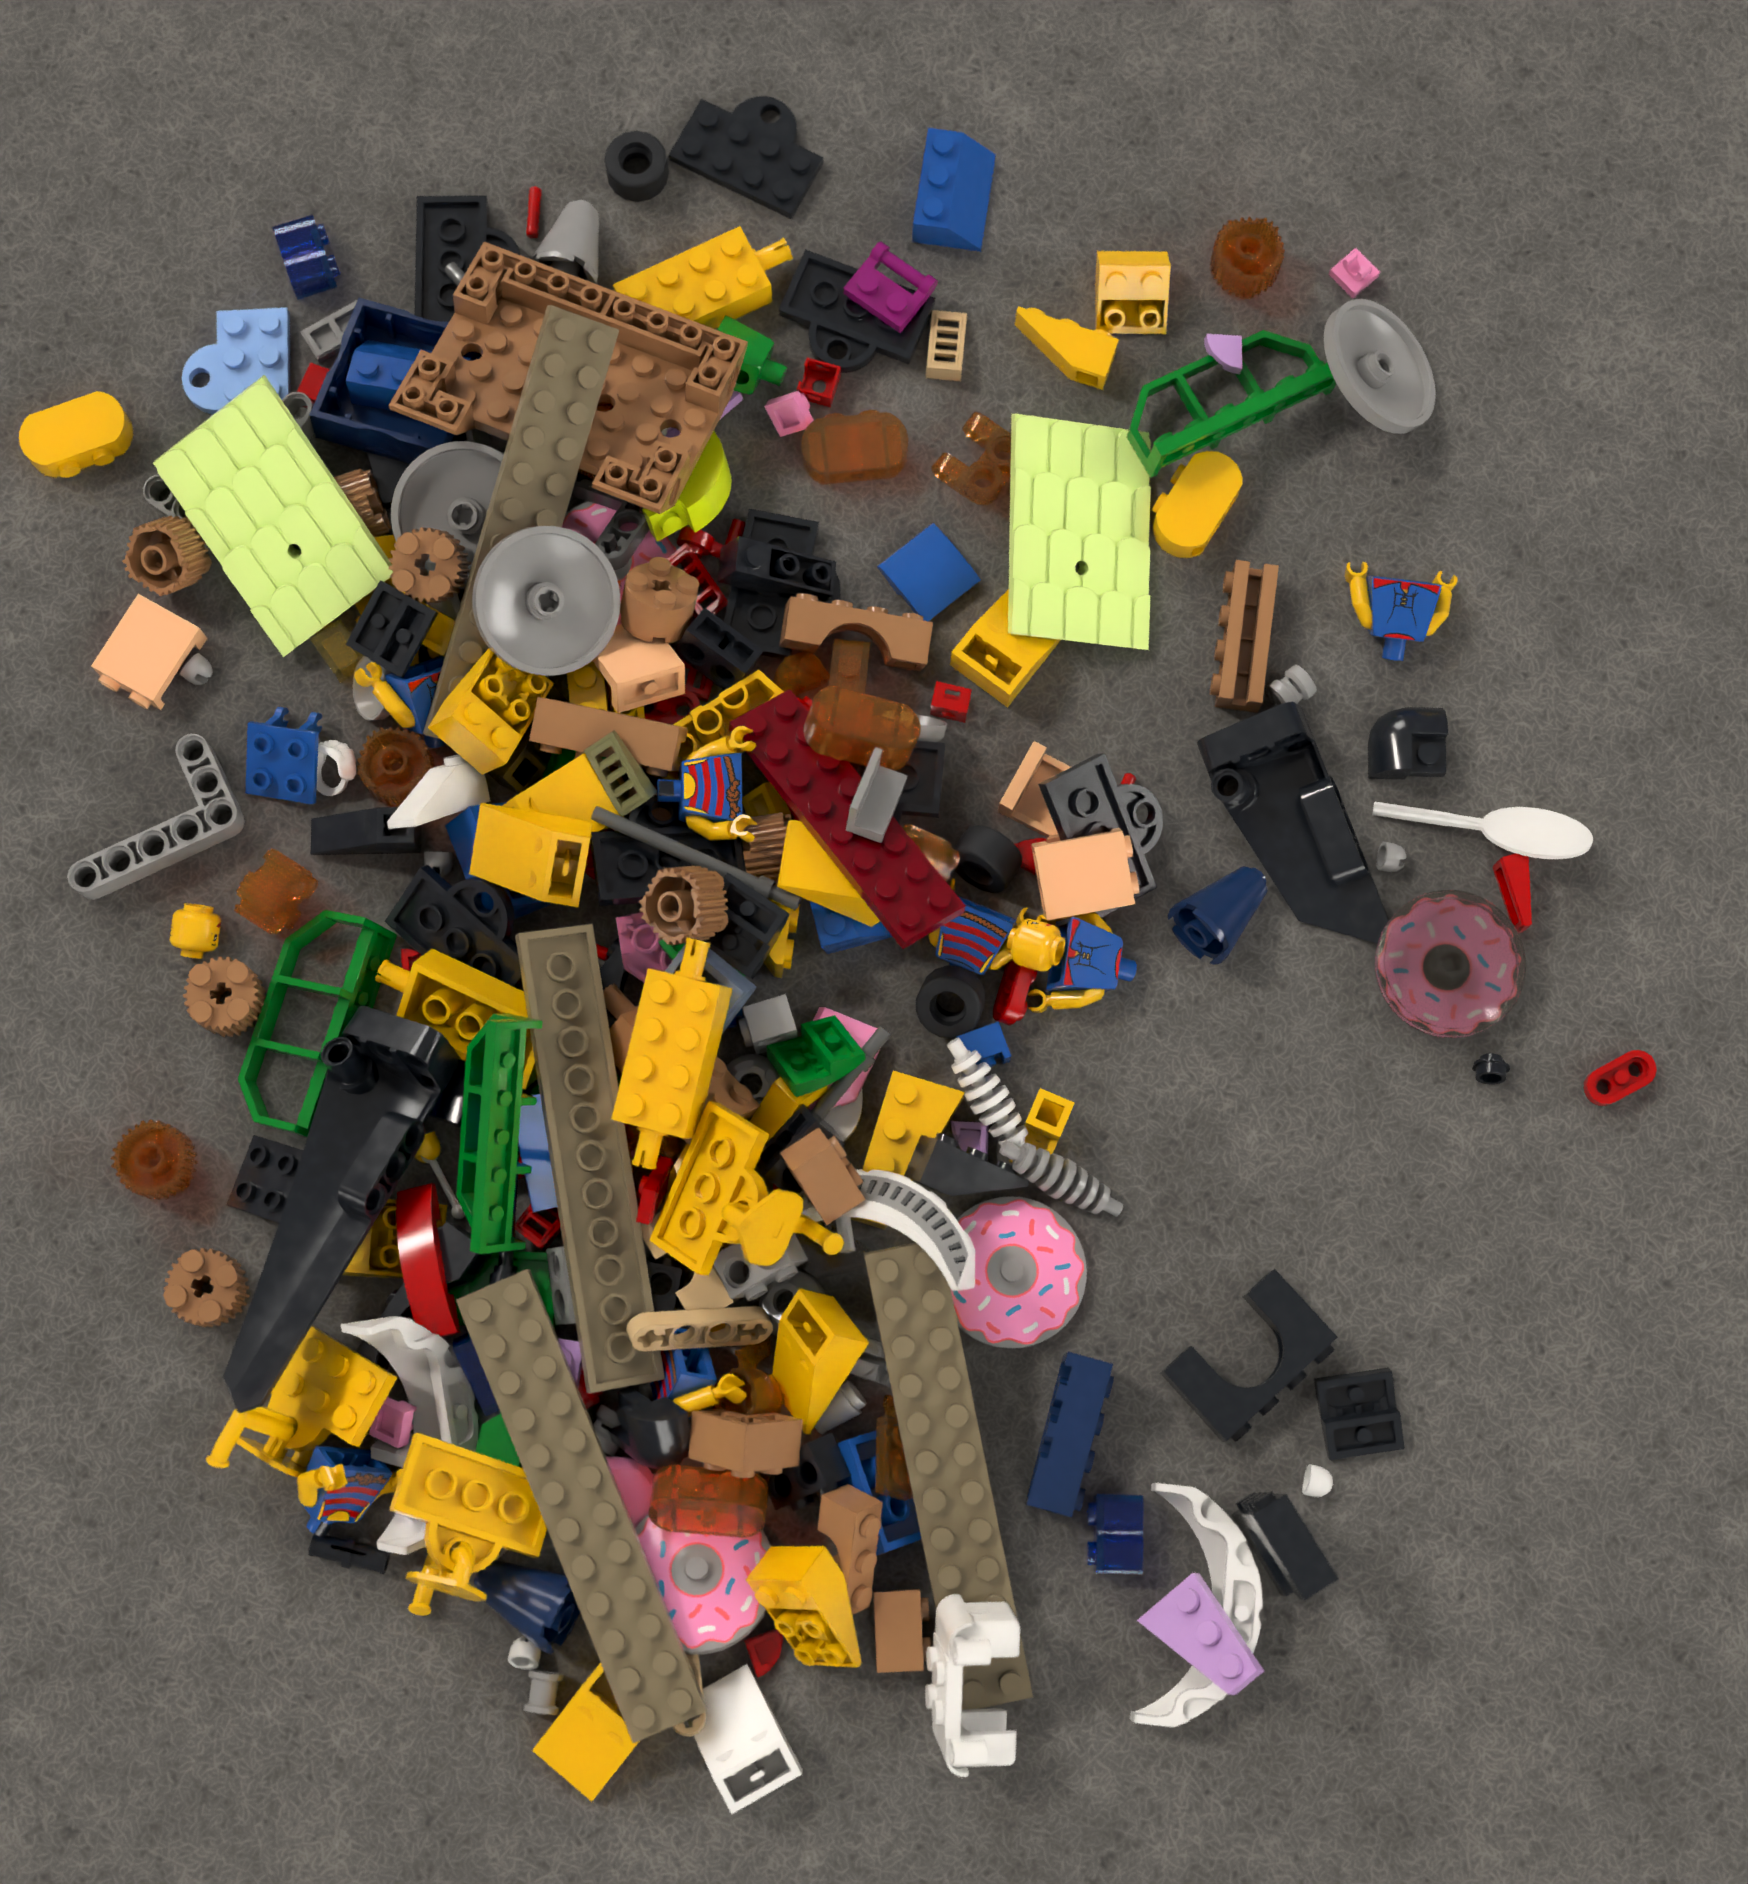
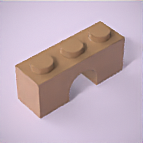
M846 1484L821 1496L818 1531L830 1537L836 1545L838 1554L832 1558L845 1576L852 1615L870 1607L883 1502Z

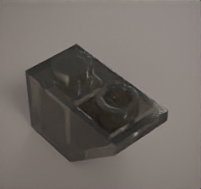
M823 1220L817 1222L831 1232L837 1233V1228L833 1225H826ZM798 1234L797 1236L808 1260L796 1268L811 1275L816 1280L867 1269L864 1253L869 1252L870 1249L855 1239V1251H851V1253L838 1252L834 1255H828L824 1252L821 1245L804 1234Z

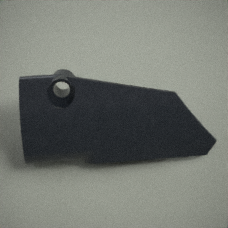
M1286 702L1198 740L1197 745L1211 779L1212 793L1217 799L1222 801L1298 921L1379 944L1390 921L1339 790L1332 776L1327 773L1302 707L1295 702ZM1235 778L1238 781V790L1234 795L1227 797L1224 794V786L1227 781Z

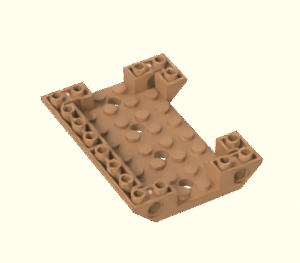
M483 242L453 294L454 315L432 353L420 350L389 403V409L454 435H459L475 428L508 441L547 305H553L619 329L598 404L602 402L610 403L614 408L607 412H601L596 409L579 469L596 475L592 482V488L658 514L675 506L733 394L748 342ZM468 352H477L482 355L480 359L468 361L463 358ZM666 428H675L680 431V434L669 438L661 432Z

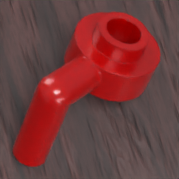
M738 519L732 520L724 545L738 536L742 537L745 522ZM691 527L681 528L676 541L679 547L687 543L699 559L702 555H712L720 559L721 547L724 546L715 542L714 537L707 532L699 530L695 533Z

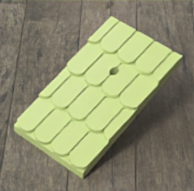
M265 375L153 462L158 474L185 510V515L221 563L223 571L251 608V613L283 657L373 591L380 580L385 582L393 573V570H389V566H392V563L389 562V559ZM292 544L298 545L301 550L294 548Z
M1011 414L1008 633L1134 649H1149V524L1151 486H1149L1147 471L1127 439L1128 429ZM1139 431L1150 450L1149 432ZM1077 562L1080 566L1078 572H1076L1075 565Z

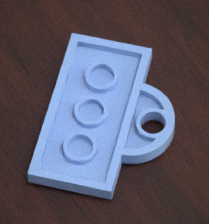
M287 307L217 311V344L205 346L193 353L187 360L182 372L184 391L194 406L206 413L215 414L263 375L269 380L281 400L291 393L290 317ZM207 373L210 375V381L206 386L197 388L192 385L195 375Z

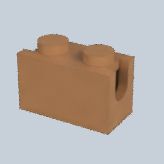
M920 1589L873 1591L877 1673L924 1671V1661H927V1647H931L930 1637H922V1621H929L928 1597H921Z

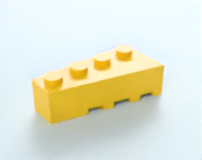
M893 1070L862 1170L864 1172L883 1170L904 1176L920 1136L924 1135L935 1138L937 1132L942 1134L962 1102L965 1092ZM851 1217V1220L884 1230L887 1226L877 1221Z

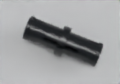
M314 1534L311 1539L308 1555L340 1562L341 1567L348 1569L351 1566H356L385 1574L391 1552L358 1543V1538L349 1537L346 1540L329 1535L322 1537Z

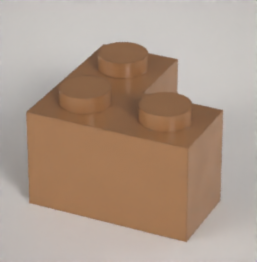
M817 1128L780 1152L786 1166L826 1225L866 1200L858 1188L864 1182L854 1166L847 1160V1154L835 1136L827 1139L821 1129Z
M724 1409L692 1411L688 1458L704 1462L705 1469H730L731 1476L752 1478L755 1471L764 1474H782L783 1468L799 1466L803 1419L778 1413L744 1415Z

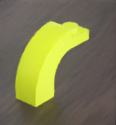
M714 431L676 505L661 514L645 508L642 509L650 532L657 542L687 525L696 533L709 524L726 504L731 490V473L721 441Z

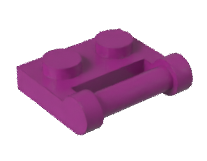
M879 241L872 249L866 261L844 287V295L901 333L933 293L938 280L929 274L927 276L923 275L889 251L890 247ZM882 263L918 289L912 295L880 273L877 268Z

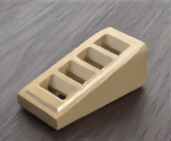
M932 310L926 378L961 381L967 313ZM938 320L959 322V328L938 326ZM937 333L958 335V339L939 338ZM936 345L957 347V350L936 349ZM935 356L956 358L955 362L937 361Z

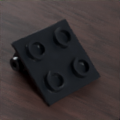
M253 1135L227 1206L279 1223L303 1150Z

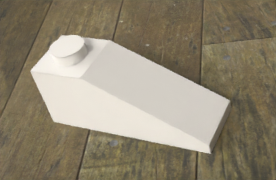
M459 754L443 758L444 765L429 769L387 821L388 828L416 827L463 811L469 806L490 802L485 774L479 773Z

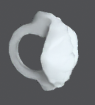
M338 740L320 742L318 744L317 791L326 796L338 795L347 787L348 781L353 780L356 775L354 751L346 743H339ZM326 755H329L336 761L338 773L341 777L340 784L334 788L327 786L321 776V769L326 760Z

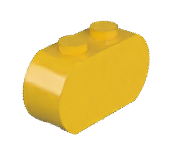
M100 391L30 414L22 423L19 431V443L23 453L39 472L53 478L60 476L69 478L79 474L81 469L88 466L110 464L115 460V457L123 455L128 450L133 439L132 423L119 402L111 395Z
M1216 451L1197 453L1192 456L1187 466L1180 464L1170 481L1174 484L1168 495L1162 492L1152 509L1156 513L1153 523L1155 540L1165 552L1172 556L1192 558L1202 554L1239 495L1240 488L1242 487V474L1239 467L1230 457Z

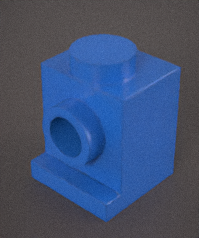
M999 1022L956 1036V1038L960 1037L968 1051L977 1050L982 1056L976 1062L977 1065L986 1062L990 1067L996 1065L995 1059L1001 1058L1003 1064L1010 1062L1011 1053Z

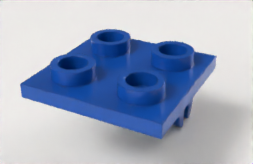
M277 707L274 716L265 723L248 722L245 793L315 804L319 733L322 729V726L317 725V722L322 719V714L311 712L308 721L299 729L286 728L288 721L283 720V717L289 713V710L285 707Z

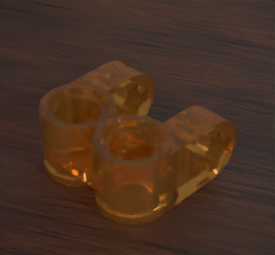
M973 412L962 429L973 442L985 449L984 453L971 466H967L948 453H942L931 467V470L939 480L977 505H988L998 498L1000 490L1010 479L1011 459L1000 460L995 455L1001 451L1011 454V433L983 414ZM985 478L992 485L981 488L975 484V481Z

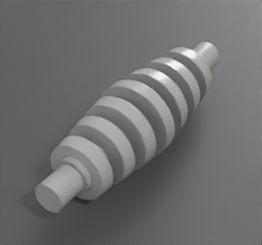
M1005 1140L1001 1145L999 1153L1012 1160L1013 1170L1019 1174L1024 1173V1177L1031 1183L1035 1182L1039 1189L1047 1191V1194L1054 1199L1060 1198L1062 1202L1067 1204L1073 1203L1075 1207L1080 1209L1087 1208V1211L1093 1214H1098L1104 1210L1117 1217L1121 1213L1123 1204L1110 1197V1188L1103 1183L1099 1184L1097 1178L1093 1175H1088L1087 1171L1082 1167H1076V1163L1068 1158L1063 1160L1062 1156L1055 1153L1050 1154L1049 1151L1042 1148L1036 1150V1146L1029 1143L1019 1147Z

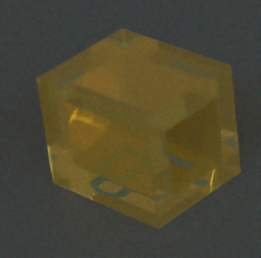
M341 619L335 623L330 622L310 639L340 683L354 675L358 662L364 656L345 645L351 633Z

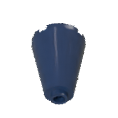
M1243 866L1176 903L1168 913V920L1173 917L1176 923L1172 928L1174 935L1197 958L1201 959L1206 955L1213 959L1210 964L1222 963L1229 956L1267 894L1268 889L1265 876L1256 868Z
M495 1560L485 1569L478 1571L475 1576L474 1585L477 1586L476 1589L487 1594L486 1601L484 1602L536 1647L546 1653H554L551 1647L554 1643L561 1646L566 1641L580 1615L579 1607L576 1604L566 1575Z

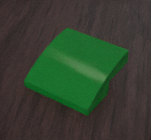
M835 1015L801 1024L800 1037L767 1045L768 1060L795 1097L811 1093L837 1081L865 1061L864 1051Z

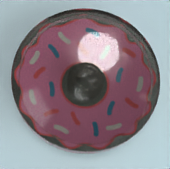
M1438 890L1425 893L1410 900L1387 922L1376 947L1375 972L1384 999L1400 1019L1413 1028L1432 1036L1461 1038L1475 1035L1492 1027L1512 1009L1523 989L1526 976V956L1518 931L1510 919L1497 906L1469 892Z

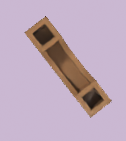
M797 594L796 597L791 596L785 605L779 647L815 653L828 636L840 631H855L866 635L875 642L882 653L885 666L921 671L927 665L933 622L924 621V617L919 614L903 613L902 616L888 614V610L885 608L874 606L863 610L853 608L851 602L843 600H833L831 604L819 602L816 596L810 594Z

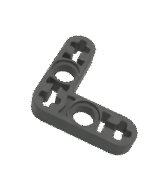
M579 469L571 495L617 511L596 541V545L608 558L613 569L618 570L628 563L650 530L642 510L643 507H641L640 512V506L592 488V482L596 475ZM629 522L638 525L635 530L628 532L620 529L623 524Z

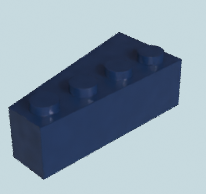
M1067 1352L1063 1355L1025 1505L1067 1517H1072L1074 1510L1080 1512L1086 1489L1080 1488L1084 1472L1090 1474L1095 1451L1090 1450L1094 1435L1099 1436L1105 1414L1100 1413L1104 1398L1108 1399L1114 1380V1376H1111L1112 1363L1072 1352Z

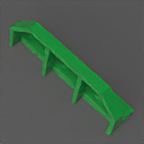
M1262 330L1242 339V353L1261 345L1300 357L1308 367L1304 374L1296 378L1294 375H1289L1280 380L1274 388L1265 392L1263 389H1260L1242 359V370L1240 374L1235 373L1248 397L1245 399V402L1236 406L1233 403L1223 406L1214 414L1215 416L1208 418L1186 379L1219 364L1212 355H1208L1142 386L1127 433V439L1150 478L1157 476L1160 468L1207 446L1211 450L1218 447L1221 439L1262 420L1265 424L1270 423L1276 413L1321 392L1325 396L1330 394L1336 382L1328 363L1325 364L1324 361L1319 360L1311 345ZM1174 386L1193 421L1187 424L1184 430L1173 435L1172 432H1168L1158 437L1150 451L1138 431L1146 399L1153 394Z
M324 910L285 939L238 1076V1082L253 1122L308 1138L328 1072L327 1066L321 1059L322 1049L330 1040L342 1037V1032L359 1006L373 1008L381 983L375 981V977L377 974L381 976L377 971L384 960H389L397 934L365 917ZM340 923L362 928L342 988L292 978L300 950L334 924ZM288 987L339 998L334 1008L333 1017L322 1044L321 1052L270 1041ZM267 1050L317 1061L301 1112L298 1115L297 1124L269 1118L256 1083Z
M510 1013L493 1014L467 1045L456 1196L472 1229L470 1251L477 1254L526 1249V1241L513 1238L511 1235L516 1175L530 1174L532 1168L531 1165L517 1162L521 1106L536 1105L537 1097L522 1094L527 1029L542 1028V1020Z

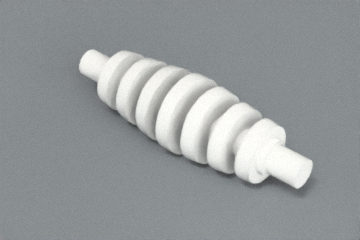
M960 1037L949 1042L947 1047L955 1058V1062L951 1066L954 1074L964 1072L958 1078L960 1087L972 1085L964 1093L967 1101L978 1098L970 1106L973 1113L979 1114L986 1111L980 1116L979 1120L984 1126L995 1122L988 1131L993 1137L1004 1135L998 1141L1000 1146L1005 1140L1019 1147L1023 1146L1026 1143L1025 1137L1028 1131L1025 1125L1016 1128L1022 1121L1019 1112L1008 1115L1016 1105L1012 1098L1002 1101L1009 1094L1007 1087L1001 1085L994 1088L1001 1081L995 1073L984 1077L991 1070V1067L986 1062L976 1064L982 1057L977 1050L968 1051Z

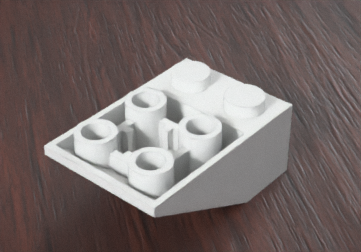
M748 1664L703 1688L704 1700L708 1708L706 1723L703 1729L697 1735H694V1738L731 1814L802 1774L803 1769ZM699 1715L687 1720L689 1727L693 1726V1720L699 1718Z

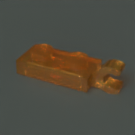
M887 1394L883 1399L885 1415L876 1418L875 1492L906 1501L912 1499L913 1495L893 1396Z

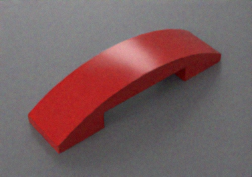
M430 1183L397 1192V1240L403 1280L414 1321L433 1334L445 1337L460 1333L455 1298L454 1295L448 1294L436 1223L441 1221L436 1185Z

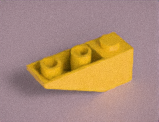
M1018 306L1015 326L1070 380L1103 390L1117 351L1119 339L1114 338L1104 330L1096 329L1092 331L1080 327L1073 320L1065 318L1059 320L1046 316L1039 309H1025Z

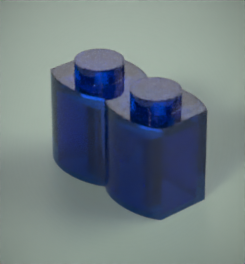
M313 215L272 227L297 300L337 288L334 277L341 274L334 254L329 256L326 254L324 245H328L330 242L323 223L316 225Z
M1095 1494L1094 1502L1087 1503V1526H1094V1542L1087 1541L1086 1560L1087 1565H1094V1573L1143 1575V1495Z

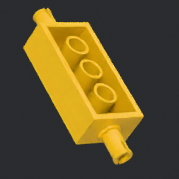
M739 226L613 284L614 291L716 329L721 324L725 315L735 320L772 303L771 283L765 271L783 262L792 260L793 256L789 246H785L787 242L784 238L758 251L754 248L752 249L743 230Z
M686 938L687 942L680 971H675V974L650 968L647 970L611 1120L638 1126L637 1129L640 1130V1135L632 1164L636 1166L643 1165V1168L656 1170L657 1168L656 1164L663 1136L669 1134L680 1138H693L703 1114L733 989L705 981L702 974L711 943Z
M433 948L413 962L411 971L403 969L386 959L377 971L381 976L377 974L375 977V981L403 993L396 1016L430 1026L439 1031L464 1061H466L467 1045L493 1014L510 1013L528 1017L524 991ZM527 1029L523 1089L528 1088L537 1079L530 1029Z

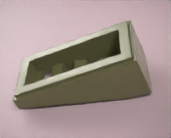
M615 730L584 750L607 795L621 817L648 801L658 792ZM612 746L615 753L603 760L599 754ZM620 760L622 766L611 772L608 766ZM627 773L629 780L620 785L617 779ZM634 787L637 793L629 798L626 791Z

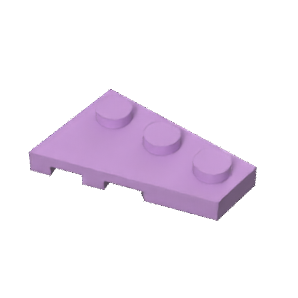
M1199 1573L1189 1575L1137 1620L1228 1695H1236L1264 1672Z

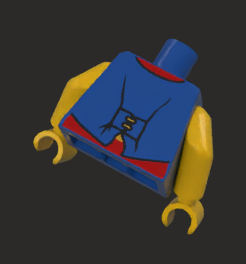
M1350 562L1347 563L1345 579L1349 583L1352 606L1361 626L1368 629L1370 635L1385 637L1382 658L1403 661L1406 640L1423 642L1425 637L1433 635L1449 616L1452 598L1451 591L1458 582L1457 576L1453 575L1449 584L1441 580L1442 571L1437 573L1432 583L1368 575L1366 580L1368 570L1366 562H1362L1360 573L1353 572L1350 568Z
M427 648L428 654L432 659L410 666L404 678L394 673L385 675L386 681L384 682L380 679L382 668L377 663L370 662L366 665L372 678L368 677L365 671L359 668L354 674L356 682L363 687L372 685L374 688L372 693L401 727L423 734L445 657ZM424 734L426 747L437 748L446 745L441 739Z
M1096 912L1048 921L1044 915H1040L1041 922L1052 924L1059 928L1061 937L1065 938V950L1060 963L1057 966L1053 965L1049 969L1046 990L1052 991L1051 995H1045L1044 992L1038 989L1031 990L1028 993V996L1039 995L1043 997L1042 1005L1039 1007H1028L1030 1011L1042 1013L1048 1006H1052V1009L1082 1008L1101 1000L1105 992L1115 990L1118 979L1129 982L1133 980L1137 970L1135 960L1121 957L1123 948L1122 938L1114 935L1112 929Z

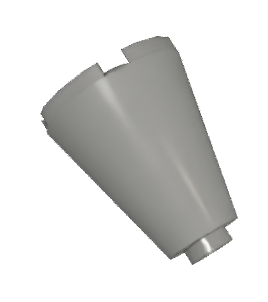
M584 200L569 202L531 260L598 285V211L592 204Z

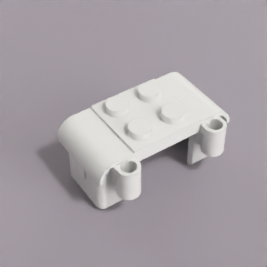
M952 1594L945 1597L939 1603L936 1610V1629L933 1632V1646L927 1647L926 1654L928 1671H932V1684L926 1685L925 1700L927 1709H932L933 1733L949 1770L957 1776L967 1777L969 1772L967 1767L1007 1766L1015 1761L1016 1730L1006 1731L1007 1711L1001 1708L961 1710L963 1666L990 1665L991 1658L1019 1656L1020 1624L1011 1607L1006 1602L964 1603L961 1595Z

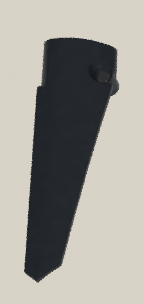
M359 1006L342 1032V1037L330 1040L323 1047L321 1059L327 1066L328 1072L312 1125L255 1293L223 1375L238 1413L249 1411L265 1404L422 1145L425 1137L424 1123L462 1062L445 1036L434 1028L367 1006Z

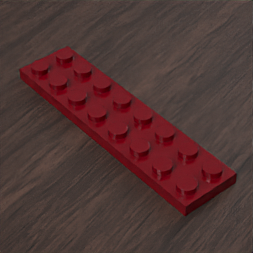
M790 689L729 722L728 730L731 734L738 726H745L753 730L752 733H748L743 737L742 743L752 741L756 743V747L752 751L745 752L902 949H905L964 913L965 904L893 816L882 843L846 831L850 805L862 777Z

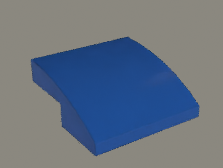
M934 523L926 527L877 566L893 590L898 595H902L913 612L923 616L924 621H930L981 580L958 549Z

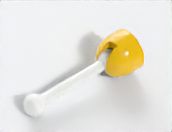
M434 1131L425 1135L423 1143L414 1157L422 1163H430L452 1206V1216L456 1219H461L465 1216L464 1211L436 1160L441 1151L440 1141Z

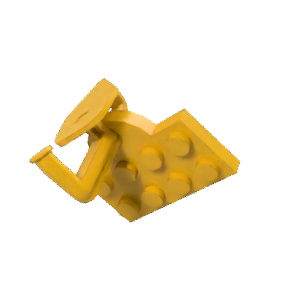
M708 1101L649 1241L698 1275L709 1276L723 1243H741L745 1260L751 1264L770 1266L783 1256L793 1233L804 1234L821 1245L824 1252L828 1255L840 1252L844 1244L840 1234L831 1232L810 1217L801 1214L803 1200L798 1194L778 1189L768 1195L763 1178L754 1169L769 1134L722 1104Z
M312 1325L272 1390L268 1407L261 1406L242 1413H238L235 1409L217 1439L211 1455L207 1456L206 1462L216 1468H227L230 1465L228 1458L237 1443L270 1466L288 1475L298 1477L299 1474L306 1472V1466L312 1457L315 1447L322 1444L331 1432L347 1443L359 1447L398 1377ZM244 1428H248L270 1437L264 1445L240 1435ZM288 1449L295 1451L292 1458L286 1456Z
M420 1433L413 1435L389 1511L426 1522L424 1540L428 1555L422 1572H407L405 1578L410 1582L418 1584L413 1602L409 1604V1611L415 1615L426 1616L431 1613L430 1602L434 1590L471 1601H486V1593L468 1584L471 1573L483 1570L497 1558L501 1548L532 1558L539 1557L547 1527L523 1468Z

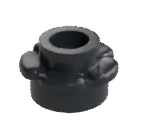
M1488 1053L1481 1055L1480 1059L1474 1062L1472 1069L1476 1071V1080L1478 1082L1493 1085L1503 1083L1506 1080V1073L1510 1071V1065L1503 1060L1502 1056Z

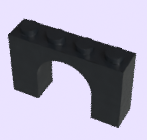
M1276 1269L1266 1274L1243 1296L1247 1303L1272 1329L1278 1343L1279 1354L1276 1367L1264 1382L1255 1387H1239L1230 1384L1222 1379L1192 1346L1186 1348L1160 1372L1222 1442L1230 1438L1234 1442L1238 1441L1251 1429L1252 1426L1248 1421L1257 1412L1262 1416L1267 1414L1278 1404L1279 1399L1276 1395L1285 1386L1290 1390L1295 1388L1307 1376L1303 1370L1313 1360L1320 1364L1335 1350L1330 1344L1338 1338L1336 1334Z
M1261 1491L1258 1493L1253 1492L1236 1503L1239 1510L1231 1515L1281 1596L1287 1597L1294 1592L1298 1599L1307 1600L1339 1579L1287 1494H1274L1272 1491L1269 1493L1267 1491L1263 1493Z

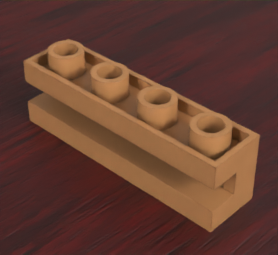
M1236 560L1232 571L1225 572L1222 592L1229 593L1227 606L1221 605L1218 626L1224 627L1223 640L1217 639L1214 653V661H1220L1219 674L1213 673L1210 685V695L1216 696L1215 707L1258 713L1262 705L1278 565L1264 564L1263 569L1260 570L1250 568L1249 561Z
M538 697L529 741L541 743L540 750L545 752L562 754L563 748L576 751L575 758L585 753L584 750L615 730L637 763L646 766L645 773L667 777L668 771H679L682 757L679 756L681 742H686L688 728ZM611 746L599 755L609 757L615 751ZM617 760L611 766L621 767L622 764L620 760Z

